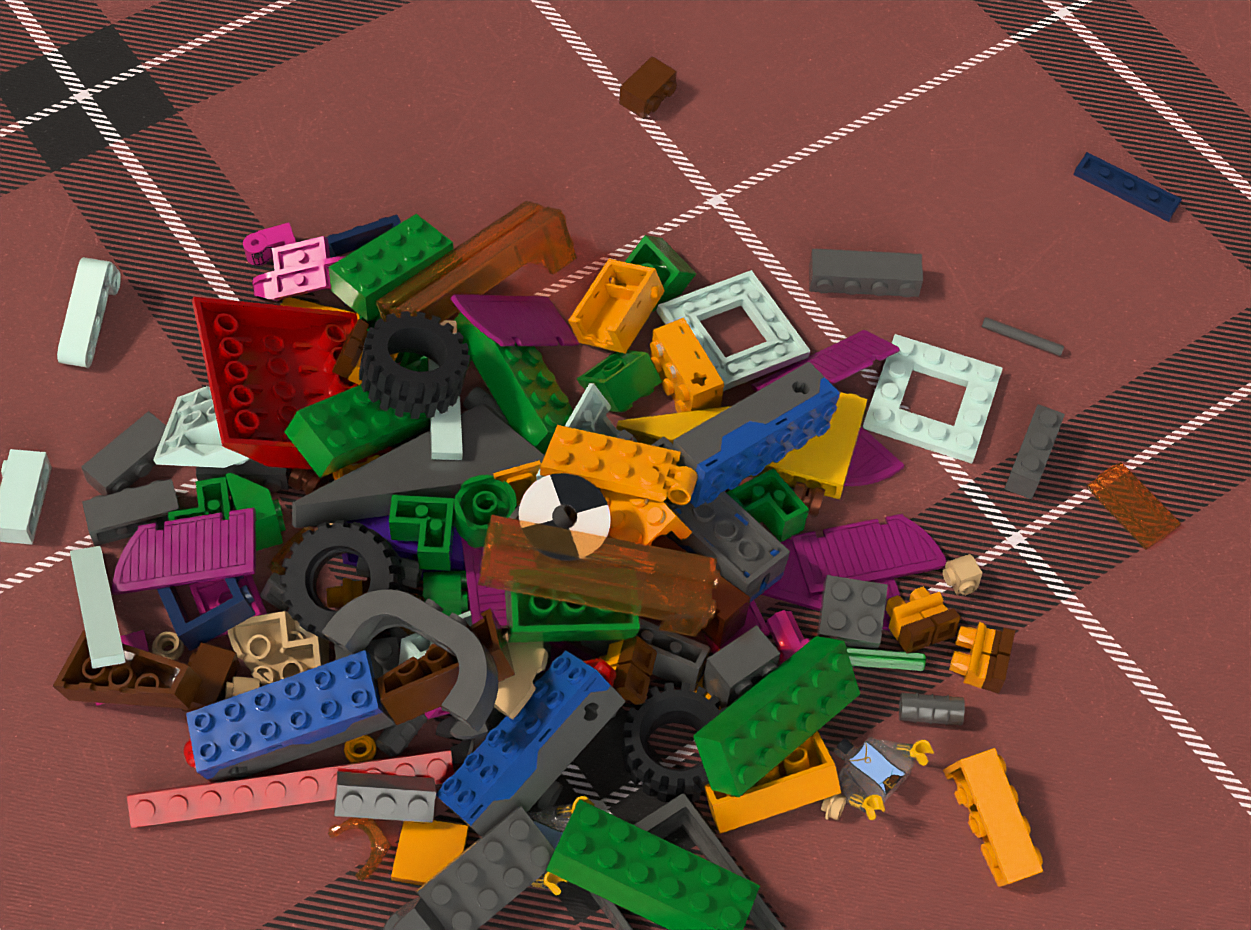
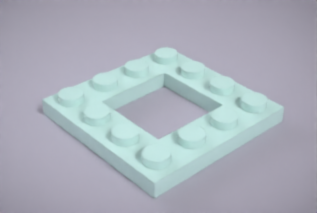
M752 270L661 303L657 307L656 312L665 325L681 318L686 320L724 382L723 391L806 359L811 351ZM742 306L767 342L725 357L700 321Z
M895 334L892 344L898 346L900 351L886 358L864 420L863 428L972 464L1003 368ZM912 370L966 387L954 426L899 409Z

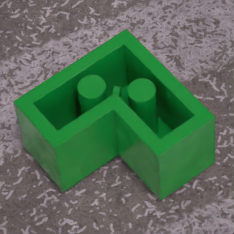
M774 468L726 492L758 523L763 522L779 542L804 530L809 509Z
M226 477L195 481L198 507L168 512L169 521L222 513V520H228L229 512L232 511V504Z
M392 495L389 516L391 540L418 541L419 569L450 571L455 526L454 498Z

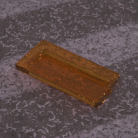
M1122 462L1111 466L1099 474L1086 487L1145 550L1161 539H1164L1181 525Z

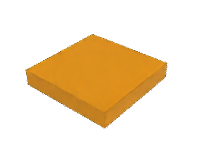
M433 820V823L403 821L391 880L424 885L464 852L469 830L468 826Z

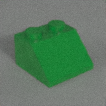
M645 235L625 261L626 263L656 269L665 292L653 311L657 310L659 304L679 296L697 274L663 238Z
M627 350L626 353L614 352L577 378L578 383L585 390L589 383H594L611 405L609 411L618 413L629 410L633 406L634 401L640 397L650 395L655 390L654 387L662 382L648 352Z
M233 473L225 474L234 509L240 510L254 507L256 510V551L282 544L281 532L286 531L279 500H272L269 489Z

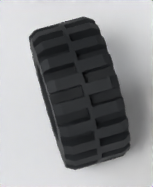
M336 520L335 524L332 525L325 522L318 525V530L313 532L309 529L303 533L304 540L300 544L294 542L290 547L293 554L290 559L284 558L282 567L286 568L285 575H280V585L285 590L281 596L283 603L287 604L290 608L288 613L294 620L300 623L299 626L329 641L331 640L322 631L338 611L329 609L320 601L316 586L322 567L330 559L344 553L354 554L362 558L368 565L371 573V582L367 593L377 590L405 592L406 589L402 586V580L406 579L405 571L400 565L402 561L398 553L392 548V545L372 528L370 529L358 522L348 523L346 520Z

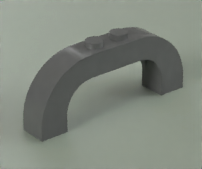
M398 590L372 591L353 599L343 606L323 629L322 633L335 645L350 654H355L363 651L369 642L385 629L391 627L408 628L457 657L459 662L458 679L441 705L454 718L479 732L494 707L499 680L493 656L475 634L466 627L468 623L455 613H451L450 616L442 613L444 609L430 599L423 602L406 592Z

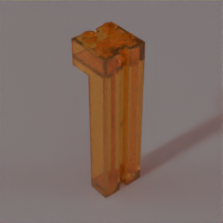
M526 200L378 299L376 304L383 321L386 322L387 315L394 313L397 318H400L401 312L410 311L411 317H416L417 312L425 313L426 319L431 320L434 315L441 318L440 323H442L459 311L450 299L453 295H482L529 262L537 265L542 261L544 267L548 268L549 273L554 275L577 259L574 242L570 237L566 225V217L562 210L549 206L543 207L538 203Z
M491 515L487 527L477 585L662 620L659 630L696 637L703 627L706 628L709 618L713 619L716 600L712 599L711 593L713 588L717 589L720 570L716 569L717 558ZM537 550L578 557L581 559L570 561L557 560L545 556Z

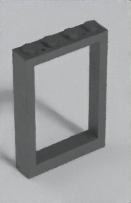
M684 793L634 824L662 839L683 827L708 861L747 879ZM590 892L616 930H633L616 904ZM757 893L748 916L758 930H784Z

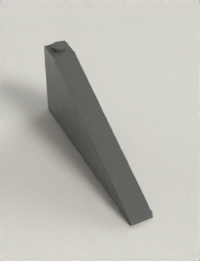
M480 404L461 414L462 460L431 459V431H428L293 502L292 525L295 528L316 526L325 522L329 524L335 523L336 520L351 521L390 515L392 495L455 499V496L461 489V485L471 477L478 475L493 476V473L538 460L542 463L545 455L485 406Z

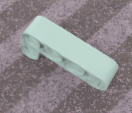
M85 257L81 258L58 346L57 358L59 363L86 368L91 366L108 295H116L120 288L121 274L112 262Z

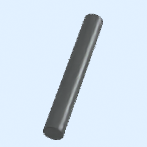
M985 317L981 326L982 328L1061 356L1064 349L1063 345Z

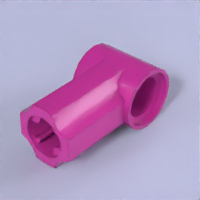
M783 610L767 619L766 624L776 643L777 650L780 652V664L810 641L807 638L804 639L791 611Z

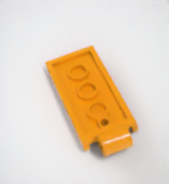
M557 425L540 466V475L543 476L558 473L573 474L588 480L597 488L664 502L668 497L672 503L677 505H686L690 502L698 479L696 471L692 468L676 466L681 457L680 451Z

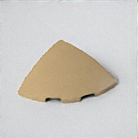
M286 611L254 616L228 630L231 645L237 653V657L244 661L252 672L251 675L254 678L260 679V683L264 686L329 663V640L322 639L299 626L300 623L294 620Z
M507 628L503 629V631L505 632L508 643ZM543 641L508 643L515 675L498 683V693L494 708L512 720L522 710L536 690L533 684L536 674L545 670L548 652L543 648Z

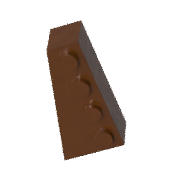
M660 535L652 542L651 549L647 555L655 561L656 564L654 566L656 568L648 575L646 574V580L720 648L745 625L751 598L678 546L674 540Z
M489 608L481 613L483 619L471 626L467 624L466 627L490 651L497 666L498 680L501 682L514 676L515 672L505 632L492 609ZM433 643L428 646L429 649L424 656L419 659L413 656L377 678L380 700L396 725L412 720L436 708L443 707L441 706L458 679L459 662L456 656Z
M83 630L53 684V687L69 701L189 709L203 680L189 665L123 643L125 663L92 669L86 633Z

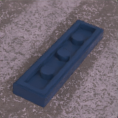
M1086 152L1073 174L1168 222L1182 201V198Z

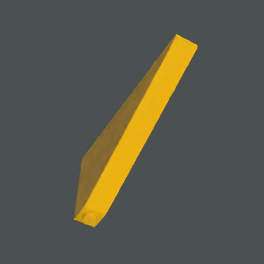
M840 392L836 404L837 409L830 421L831 426L824 435L820 437L816 435L808 440L802 448L791 450L782 460L777 463L771 462L759 474L752 477H757L774 468L790 487L795 488L797 481L802 482L812 489L816 487L825 489L824 496L840 500L868 399L861 398L856 394ZM731 406L619 420L616 429L628 431L634 435L633 437L639 443L652 445L664 436L673 444L674 439Z

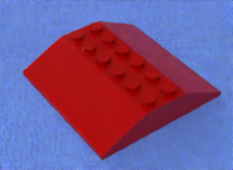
M194 296L192 304L222 446L268 467L312 469L284 431L298 410L358 386V384L332 372L349 333L358 321L356 313ZM391 446L353 464L366 462L369 457L376 455L382 456L392 451Z

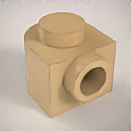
M968 554L946 562L945 569H943V577L946 584L953 587L956 595H968L979 587L982 571L974 557Z
M234 676L232 683H226L225 699L259 688L260 679Z

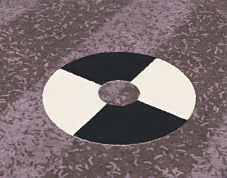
M558 473L537 480L527 489L519 507V522L525 538L537 551L553 559L570 561L584 558L595 552L602 545L609 532L611 522L610 510L605 497L595 485L577 475ZM569 505L574 508L577 513V522L574 526L564 529L554 523L552 513L557 506Z

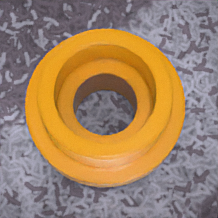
M364 735L347 741L344 746V753L350 762L372 760L376 754V744L369 735ZM358 747L366 748L363 754L355 753Z

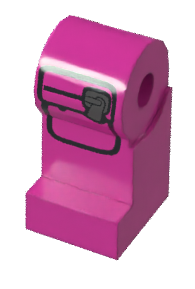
M289 222L252 233L243 241L246 259L255 266L266 264L270 259H273L272 248L296 243Z

